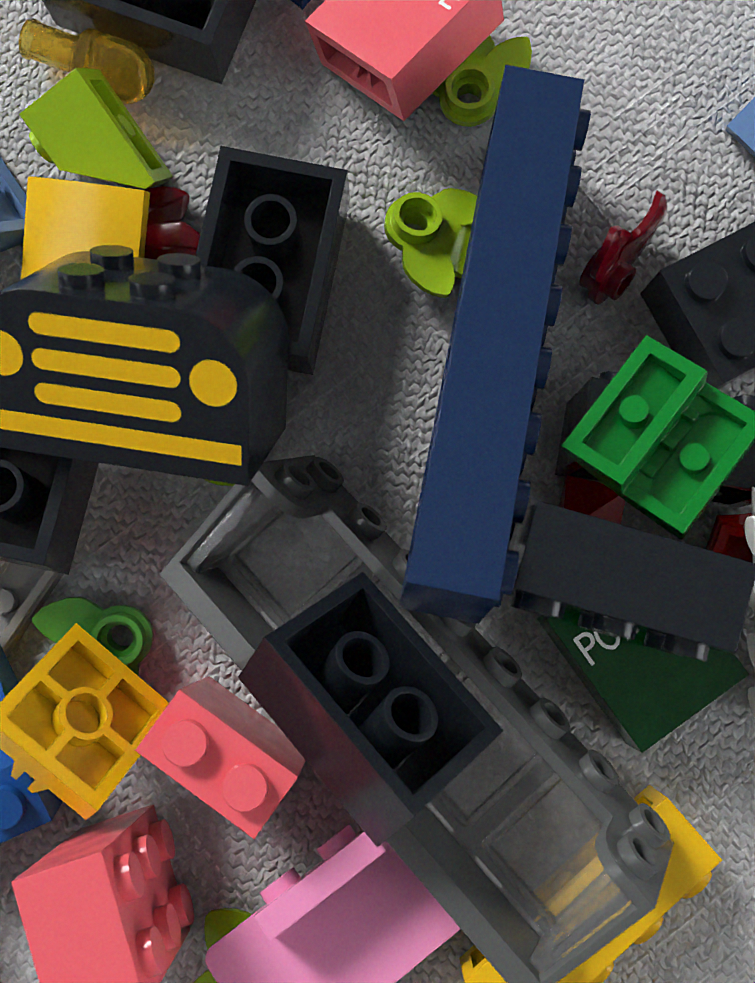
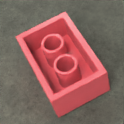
M154 804L80 828L11 881L39 983H161L191 930L189 925L194 923V908L187 886L184 883L177 885L170 861L175 857L174 838L168 822L165 819L158 821Z

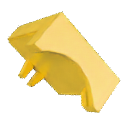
M75 623L0 702V749L14 760L11 776L15 780L24 772L34 779L27 790L31 793H36L49 789L82 818L87 820L100 809L140 757V754L135 751L168 706L169 702L80 625Z

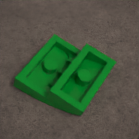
M646 335L562 444V450L610 490L682 540L755 443V411L706 383L707 370Z

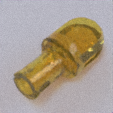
M34 18L26 20L22 26L19 36V52L24 59H32L70 73L75 68L100 69L123 104L130 105L141 101L150 93L155 83L154 64L147 52L133 42L94 28H87L76 36L43 24Z

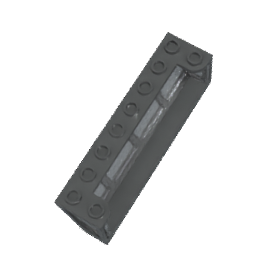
M315 455L263 462L248 486L235 484L159 575L241 671L266 635L361 572H364L504 730L415 817L386 841L507 983H557L656 907L674 842L670 839V833L666 824L650 806L644 803L638 804L619 784L618 774L612 764L601 753L595 750L588 751L570 731L569 721L562 710L551 700L538 697L522 679V671L517 662L503 649L492 647L474 628L476 623L398 608L409 550L401 549L386 533V523L377 511L365 503L358 502L342 485L344 483L342 474L334 465Z

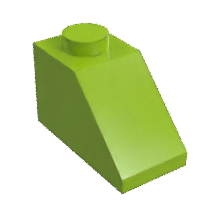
M75 68L19 114L31 130L29 138L36 151L46 161L55 164L61 171L142 189L164 184L173 177L100 69Z

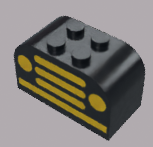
M101 245L91 248L90 251L74 252L65 255L0 291V447L248 486L286 429L289 334L282 310L273 296L251 277L230 269L202 266L201 259L194 255L173 253L161 255L157 260L134 257L133 249L120 245Z

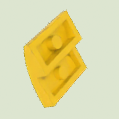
M28 176L21 279L65 255L74 252L90 251L91 248L101 245L126 246L133 249L134 257L144 258L150 192L95 183Z

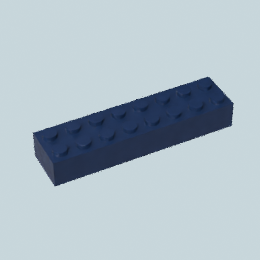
M505 65L483 164L398 608L479 624L493 607L500 608L504 595L510 596L512 594L518 571L519 552L507 548L508 542L512 538L515 524H522L524 521L530 496L531 482L519 479V476L522 475L527 455L533 456L541 427L542 414L532 412L537 390L544 389L550 370L552 348L543 346L548 326H554L560 307L562 285L554 284L558 265H564L570 245L572 225L565 224L567 207H573L577 196L582 167L574 165L576 151H581L584 146L591 116V110L580 108L585 79Z

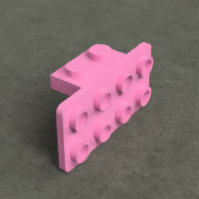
M348 824L316 849L323 860L300 877L295 868L292 867L263 889L259 894L266 904L214 943L206 953L205 963L217 983H396L461 928L387 841L376 847L363 830L356 834L350 824Z

